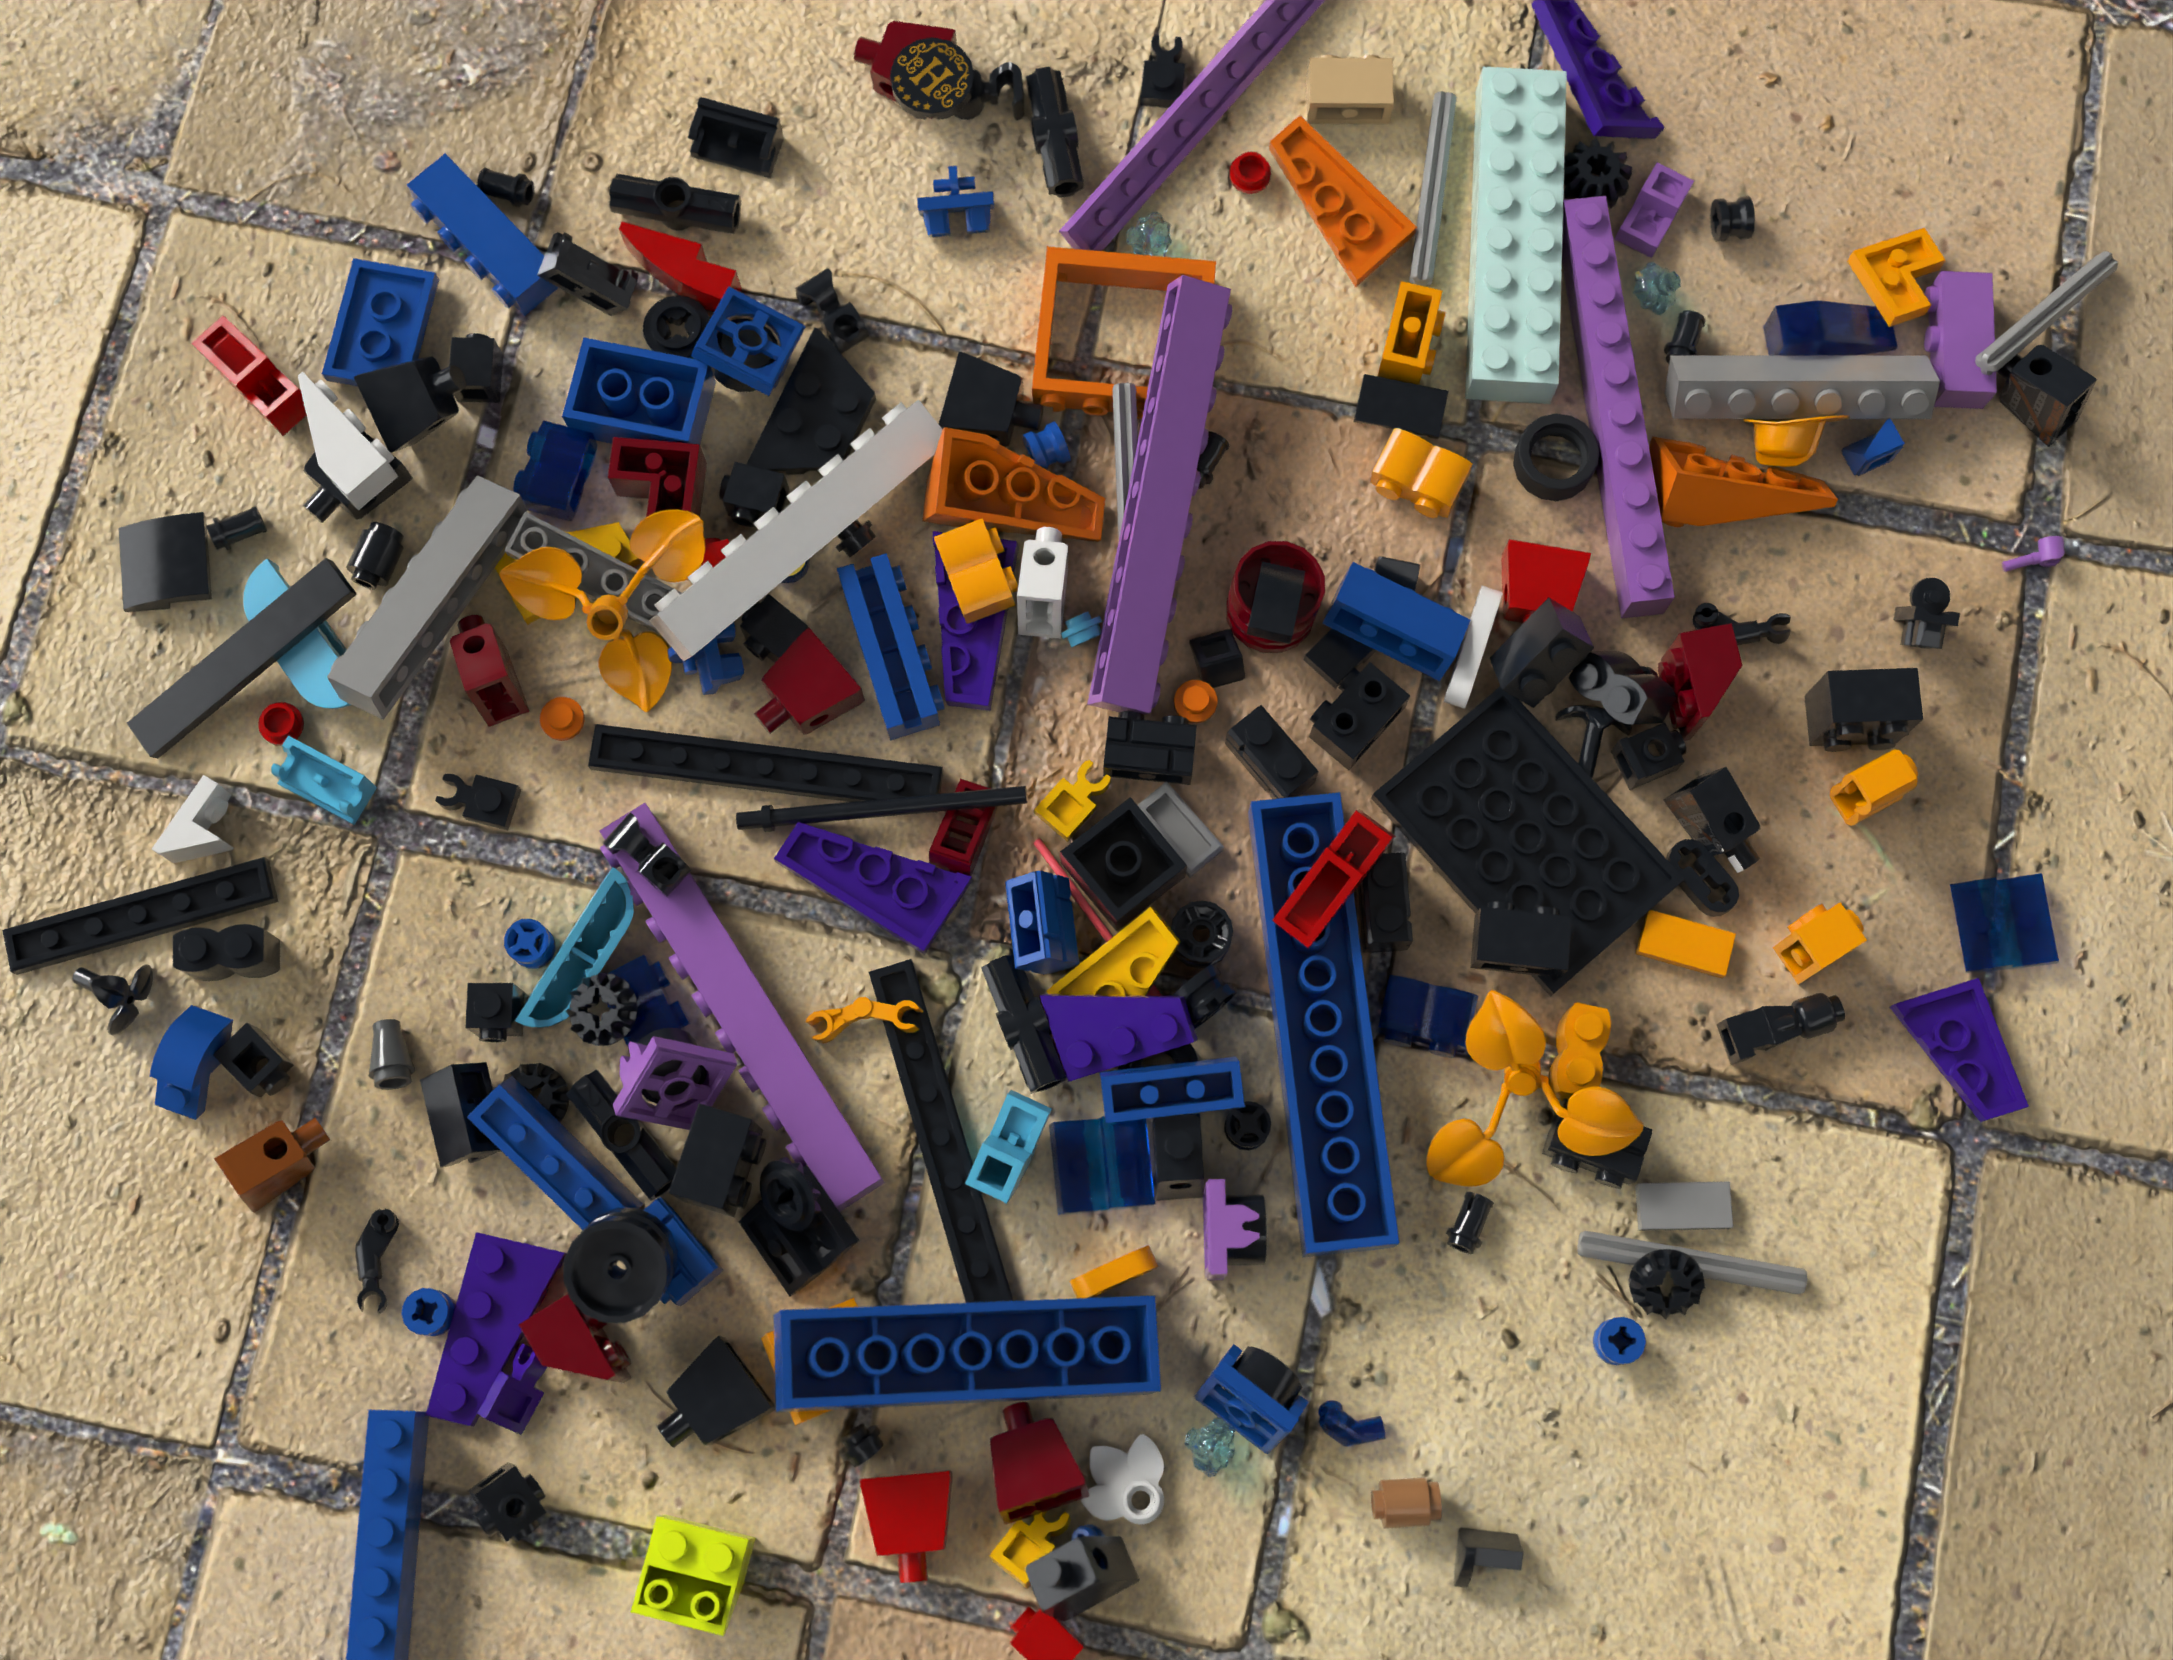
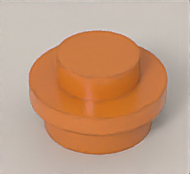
M1190 680L1183 683L1174 695L1176 713L1178 716L1187 718L1189 723H1203L1210 719L1216 711L1218 703L1217 694L1210 684L1202 680Z
M554 698L547 702L541 710L540 725L543 731L554 740L565 741L572 739L580 733L584 726V712L581 706L571 698Z

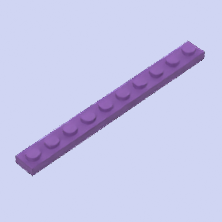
M1265 0L1059 230L1072 249L1103 251L1325 0Z

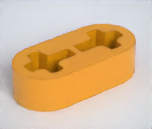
M1148 1245L1090 1270L1069 1282L1077 1299L1093 1298L1138 1278L1159 1266Z

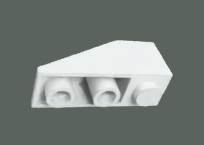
M301 372L298 375V380L318 465L330 481L359 511L398 477L389 464L394 457L377 438L370 443L361 434L366 427L350 409L343 413L340 412L334 405L338 400L337 396L321 379L314 384L304 372Z

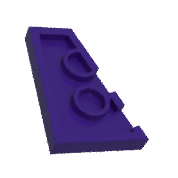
M1979 978L1905 1000L1889 1007L1980 1122L2029 1107Z
M1040 995L1068 1082L1198 1040L1184 996Z

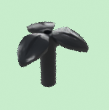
M1588 705L1567 707L1556 714L1555 720L1558 721L1570 717L1584 719L1586 730L1578 764L1593 778L1604 729L1614 725L1629 736L1632 725L1617 721L1603 708Z
M145 964L136 971L131 985H128L125 978L112 975L100 976L81 967L73 974V982L93 992L97 1000L109 1009L117 1007L107 1027L108 1033L115 1035L127 1028L138 1016L139 1011L134 1002L135 1000H145L148 997L152 987L153 972L150 965Z

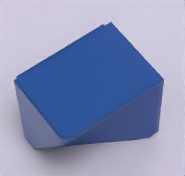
M1888 418L1877 433L1852 443L1841 451L1853 475L1860 476L1892 462L1905 443L1892 420Z

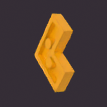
M1922 228L1854 250L1847 262L1887 325L1891 327L1926 315L1931 304L1915 278L1939 271L1946 260L1927 230Z

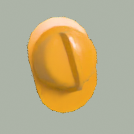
M1824 416L1781 422L1743 419V421L1753 423L1758 463L1762 465L1792 467L1808 461L1816 453L1827 422L1846 420L1850 416Z

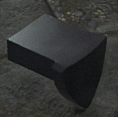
M1460 1527L1455 1559L1454 1586L1468 1588L1474 1565L1521 1570L1524 1552L1518 1534Z

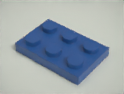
M353 258L322 371V376L325 380L357 386L354 377L359 374L417 360L420 355L439 283L436 273Z

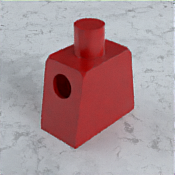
M1509 539L1501 559L1504 619L1524 623L1548 597L1573 612L1591 553Z
M952 1471L860 1479L861 1492L877 1556L898 1554L900 1583L927 1581L926 1552L946 1549Z

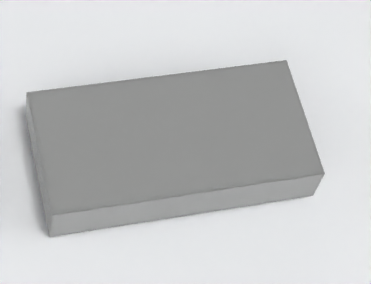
M1167 781L1138 804V807L1186 863V874L1189 878L1224 850V846Z
M1730 1182L1638 1183L1635 1185L1638 1231L1733 1228Z

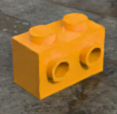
M1404 281L1400 282L1377 377L1419 385L1422 374L1431 375L1437 350L1429 349L1432 335L1440 337L1446 314L1445 311L1438 310L1442 290Z
M1841 902L1827 910L1821 903L1789 925L1787 928L1791 934L1772 948L1799 985L1866 942L1867 939L1863 935L1864 927L1862 922L1852 910H1846Z

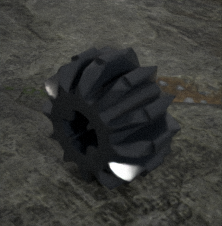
M1597 137L1591 140L1589 147L1580 141L1575 145L1573 153L1568 152L1564 157V185L1566 186L1564 189V199L1606 196L1607 206L1611 209L1616 205L1618 197L1622 198L1625 196L1629 189L1628 181L1632 175V167L1625 164L1627 152L1614 153V140L1607 144L1606 147L1600 145Z

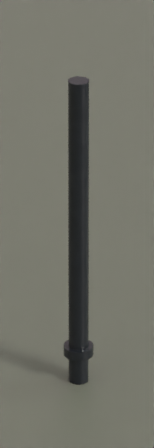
M1026 786L779 809H774L772 805H764L758 811L737 812L736 824L738 830L763 828L764 832L775 831L777 826L796 825L798 822L809 824L1027 804L1028 794Z

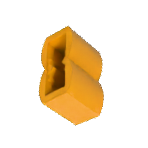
M1394 428L1372 471L1370 483L1375 485V490L1385 498L1391 500L1402 498L1415 504L1414 508L1424 516L1448 518L1470 475L1473 463L1452 451L1433 446L1415 434Z
M982 518L934 537L967 624L1016 606L1012 593L1018 591V584L1011 566L1002 569L997 554L1005 551L996 527L987 530Z
M1893 749L1846 774L1842 782L1831 788L1830 799L1845 823L1853 826L1900 801L1904 794L1914 790L1918 783V769L1914 761L1907 754H1902L1900 750Z
M1576 1002L1561 1017L1556 1030V1048L1559 1055L1554 1059L1548 1074L1549 1085L1558 1100L1569 1099L1575 1092L1581 1089L1600 1086L1603 1075V1063L1600 1052L1606 1046L1611 1030V1019L1608 1009Z

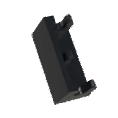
M700 97L688 135V139L693 140L690 149L691 157L770 178L784 141L780 119Z
M557 232L552 236L537 276L612 316L629 308L630 299L639 274L633 270L628 272L613 266L574 244L571 235L566 232L563 235Z
M1364 374L1354 422L1390 429L1398 428L1410 433L1438 439L1449 391Z
M487 1062L449 1065L420 1080L440 1167L452 1166L468 1159L469 1163H472L497 1152H502L467 1118L493 1091Z

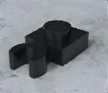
M1154 35L1151 41V56L1154 61L1144 60L1140 106L1169 108L1183 93L1185 64L1177 63L1182 55L1181 37H1176L1174 48L1165 51L1159 47V35Z
M455 774L443 775L442 780L446 784L456 786L457 791L451 798L436 797L435 801L442 808L457 810L464 806L465 809L462 816L466 820L509 830L521 793V788L518 785L475 775L472 786H468Z

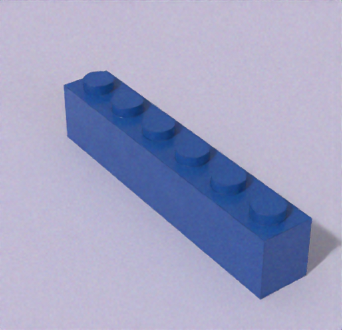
M368 1410L346 1660H408L429 1416H425L426 1412Z

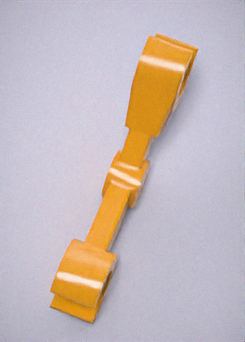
M859 997L854 1003L841 1009L813 1012L805 1022L813 1026L820 1021L826 1020L827 1029L825 1032L811 1038L818 1043H828L847 1028L849 1024L860 1019L873 1018L893 1022L902 1031L913 1033L918 1031L919 1028L914 1024H904L902 1016L908 1010H915L921 1013L924 1011L915 1002L910 1000H904L897 1005L871 1001L866 997Z

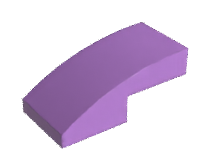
M1657 162L1622 223L1615 240L1652 258L1691 189L1694 180Z

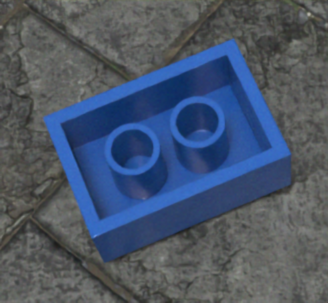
M583 337L562 418L572 436L610 444L613 443V437L700 444L716 380L711 366L697 359Z

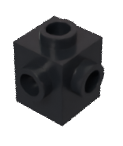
M508 1462L468 1490L480 1509L473 1515L489 1538L496 1533L499 1538L506 1542L512 1537L516 1542L520 1541L540 1526L537 1519L547 1513L539 1502L546 1496L531 1474L523 1477L516 1465ZM513 1499V1507L506 1512L507 1503Z

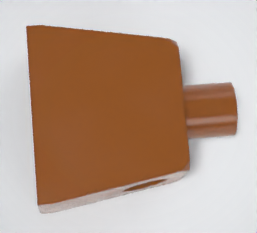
M313 1118L292 1133L283 1120H280L217 1156L214 1160L239 1197L255 1213L310 1174L315 1167L307 1155L330 1141V1138L316 1118ZM287 1152L282 1158L276 1159L281 1153Z

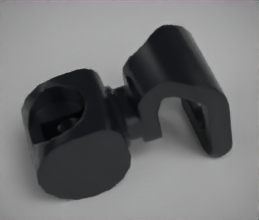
M1006 62L990 73L989 82L982 80L980 73L977 70H973L974 84L971 99L961 111L954 114L957 118L964 120L975 118L981 113L986 102L990 101L991 105H998V98L1002 87L1009 85L1014 89V99L1012 102L1014 118L1016 121L1024 117V89L1021 69L1012 62Z
M826 268L795 288L797 300L802 306H808L812 302H816L818 312L823 316V319L820 320L821 328L826 337L841 354L869 337L868 330L852 303L849 302L841 305L838 301V296L833 288V275L829 268Z
M629 813L602 842L605 848L612 854L620 850L627 852L631 858L639 863L638 873L666 897L671 894L691 871L690 867L665 843L662 842L658 846H653L641 833L640 823L632 813Z

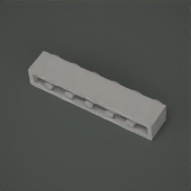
M1670 355L1665 396L1673 419H1805L1849 415V419H1931L1940 380L1928 356Z
M478 475L468 488L461 491L455 506L446 518L435 526L431 538L419 554L411 558L405 573L396 585L385 593L381 605L369 621L364 622L360 626L355 640L346 652L334 661L327 678L341 700L384 720L506 553L504 550L524 512H527L520 494Z

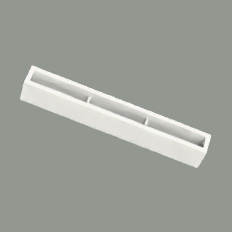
M919 399L908 408L900 402L882 417L883 421L887 424L876 434L871 428L867 429L850 443L855 451L843 460L837 454L818 471L823 478L812 487L805 480L786 496L791 502L789 506L780 513L773 507L753 524L758 528L755 534L747 540L742 534L738 535L721 549V552L726 557L713 567L707 561L687 578L693 585L682 594H679L674 588L654 604L659 613L649 621L683 661L696 654L935 454L942 428Z

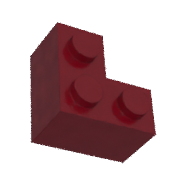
M613 437L608 480L616 496L648 499L646 517L656 512L675 509L685 510L700 516L707 462L700 444Z

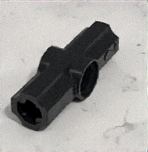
M1051 67L1038 68L1032 74L1026 76V86L1033 115L1031 117V126L1037 155L1041 154L1043 173L1049 195H1056L1059 198L1073 196L1077 191L1084 189V181L1077 153L1079 145L1073 110L1068 109L1061 71L1054 70Z
M617 174L612 179L609 191V208L612 213L662 221L667 228L672 230H684L691 226L734 234L735 230L738 229L741 217L742 201L740 195L690 187L683 179L678 177H668L661 181ZM675 200L684 201L680 206L667 207Z
M1014 955L1002 956L981 967L998 1010L995 1014L1009 1049L1015 1052L1019 1068L1031 1094L1045 1091L1067 1080L1050 1037L1052 1032L1039 998H1034L1025 971L1015 969Z
M596 1069L578 1080L566 1095L598 1134L603 1145L613 1153L650 1201L666 1193L671 1187L677 1168L648 1133L645 1125L639 1120L616 1116L612 1105L618 1094L599 1070ZM623 1124H632L635 1132L633 1140L626 1146H616L614 1142L615 1131Z

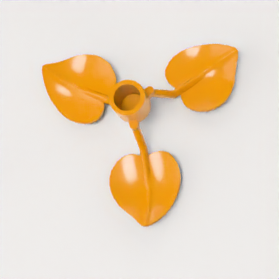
M664 510L653 513L641 520L635 527L629 543L630 550L637 558L645 561V563L639 568L619 597L603 595L594 604L591 603L586 593L577 589L583 575L579 563L571 554L556 547H541L532 550L505 566L499 574L504 586L514 599L528 611L544 619L562 620L570 617L575 610L576 598H578L583 605V613L588 614L587 627L590 633L598 639L610 640L602 649L599 657V670L602 678L616 693L632 701L645 712L650 711L665 692L671 676L672 662L669 661L668 644L657 633L644 631L633 637L629 630L622 629L628 617L626 603L650 568L661 580L681 582L687 580V577L701 566L705 555L704 521L699 515L685 510Z
M1490 990L1483 1005L1468 1027L1466 1048L1471 1058L1482 1067L1490 1070L1504 1069V1083L1501 1085L1498 1102L1489 1126L1484 1132H1482L1477 1123L1470 1119L1455 1120L1442 1127L1434 1136L1429 1146L1426 1165L1429 1175L1435 1180L1444 1183L1473 1187L1481 1186L1494 1180L1503 1169L1504 1150L1498 1142L1490 1138L1497 1130L1509 1094L1512 1092L1519 1096H1527L1541 1088L1555 1113L1559 1117L1564 1118L1558 1127L1559 1140L1568 1149L1581 1155L1601 1156L1617 1152L1631 1144L1642 1133L1644 1126L1626 1100L1614 1091L1603 1087L1581 1089L1569 1098L1567 1109L1562 1107L1549 1085V1078L1541 1075V1058L1546 1046V1039L1541 1026L1517 1002L1495 990Z

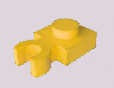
M1091 760L1085 761L1079 767L1077 781L1074 785L1063 777L1034 809V814L1067 842L1097 810V805L1089 798L1106 792L1111 783V777L1107 774L1096 784L1090 783L1086 779L1087 774L1094 767V763Z
M1048 1511L1034 1515V1521L1030 1526L1022 1520L1016 1521L990 1553V1559L1028 1589L1031 1584L1025 1567L1056 1549L1049 1542V1539L1063 1534L1068 1529L1071 1523L1068 1513L1064 1512L1056 1522L1052 1523L1044 1519Z

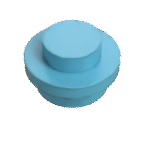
M1088 611L1065 621L1068 630L1060 634L1063 639H1068L1072 648L1101 635L1099 623L1103 621L1100 616L1092 619Z

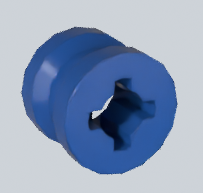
M1055 421L1046 424L1041 432L1034 433L1030 431L1022 434L1028 456L1035 460V464L1048 470L1049 465L1055 462L1064 464L1071 461L1068 446Z
M521 919L514 922L507 929L504 936V947L507 954L518 964L528 969H537L546 965L553 958L555 940L553 935L539 921Z
M430 1288L416 1290L406 1298L402 1306L403 1322L410 1331L419 1335L438 1336L444 1334L450 1328L455 1310V1302L448 1294L440 1290ZM422 1304H424L425 1308H424V1310H423V1314H422L421 1316H419V1315L421 1314L422 1309H423V1305H422Z
M1626 1317L1612 1318L1602 1322L1594 1331L1592 1339L1593 1347L1598 1357L1605 1363L1612 1365L1628 1364L1639 1359L1646 1345L1645 1333L1641 1326L1633 1319Z

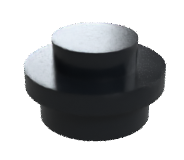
M856 519L837 535L841 542L835 548L839 552L843 550L849 558L876 537L870 529L872 523L867 520L861 525Z
M860 1424L842 1438L841 1442L844 1447L839 1452V1455L843 1461L849 1460L854 1467H857L869 1460L883 1447L884 1443L879 1437L881 1431L877 1425L866 1428L864 1424Z

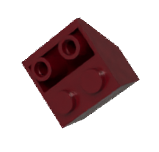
M1732 623L1679 633L1658 664L1659 677L1671 686L1677 696L1669 710V718L1673 729H1679L1684 741L1691 740L1711 716L1743 666Z
M566 1294L518 1324L542 1366L625 1383L632 1378L626 1367L632 1364L627 1352L618 1340L612 1342L603 1329L608 1323H603L585 1315L570 1299L569 1294Z

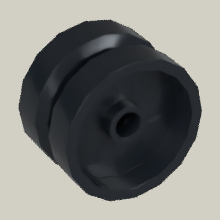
M618 1207L599 1214L572 1241L564 1259L563 1281L570 1299L585 1315L603 1323H627L643 1317L660 1301L670 1286L677 1270V1247L670 1230L658 1217L639 1208ZM618 1261L624 1263L626 1266L625 1270L618 1267Z

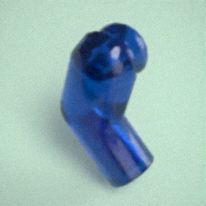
M1334 1400L1326 1401L1319 1407L1318 1414L1320 1419L1318 1423L1322 1431L1343 1446L1350 1447L1386 1439L1381 1416L1356 1421L1346 1412L1342 1411L1341 1403Z

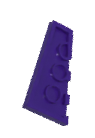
M1534 0L1531 6L1539 20V25L1544 31L1562 71H1567L1566 79L1571 93L1576 98L1593 136L1656 139L1665 127L1658 117L1650 119L1641 107L1645 99L1637 87L1628 89L1618 74L1622 66L1613 54L1610 55L1597 45L1596 42L1600 35L1576 1Z
M932 531L939 599V624L942 637L941 651L945 701L948 706L991 711L1008 609L969 624L966 623L934 540L935 536L945 532ZM1000 539L1005 552L997 554L1002 569L1011 566L1014 574L1019 549L1018 543L1013 540Z
M801 822L796 824L774 857L775 862L924 955L973 881L971 876L959 872L946 871L921 860L908 859L880 847L867 846L855 842L851 838Z
M476 1232L425 1416L475 1426L480 1417L477 1414L499 1372H504L503 1369L513 1350L517 1349L524 1336L518 1324L533 1316L537 1306L540 1307L549 1290L548 1286L558 1268H561L567 1253Z

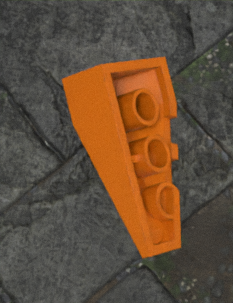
M946 427L942 429L927 477L923 522L961 527L983 518L987 530L996 527L997 532L1036 535V531L1041 527H1053L1061 531L1062 538L1101 541L1105 508L1104 497L1063 475H1056L1035 464V460L1024 454L1019 455L999 444L1000 441L989 435Z
M1653 436L1650 442L1649 450L1661 520L1664 524L1672 527H1683L1684 524L1707 526L1835 507L1838 498L1827 484L1817 478L1771 466L1766 472H1762L1755 465L1745 462V458L1731 454L1727 462L1704 455L1706 451L1705 446L1690 442Z

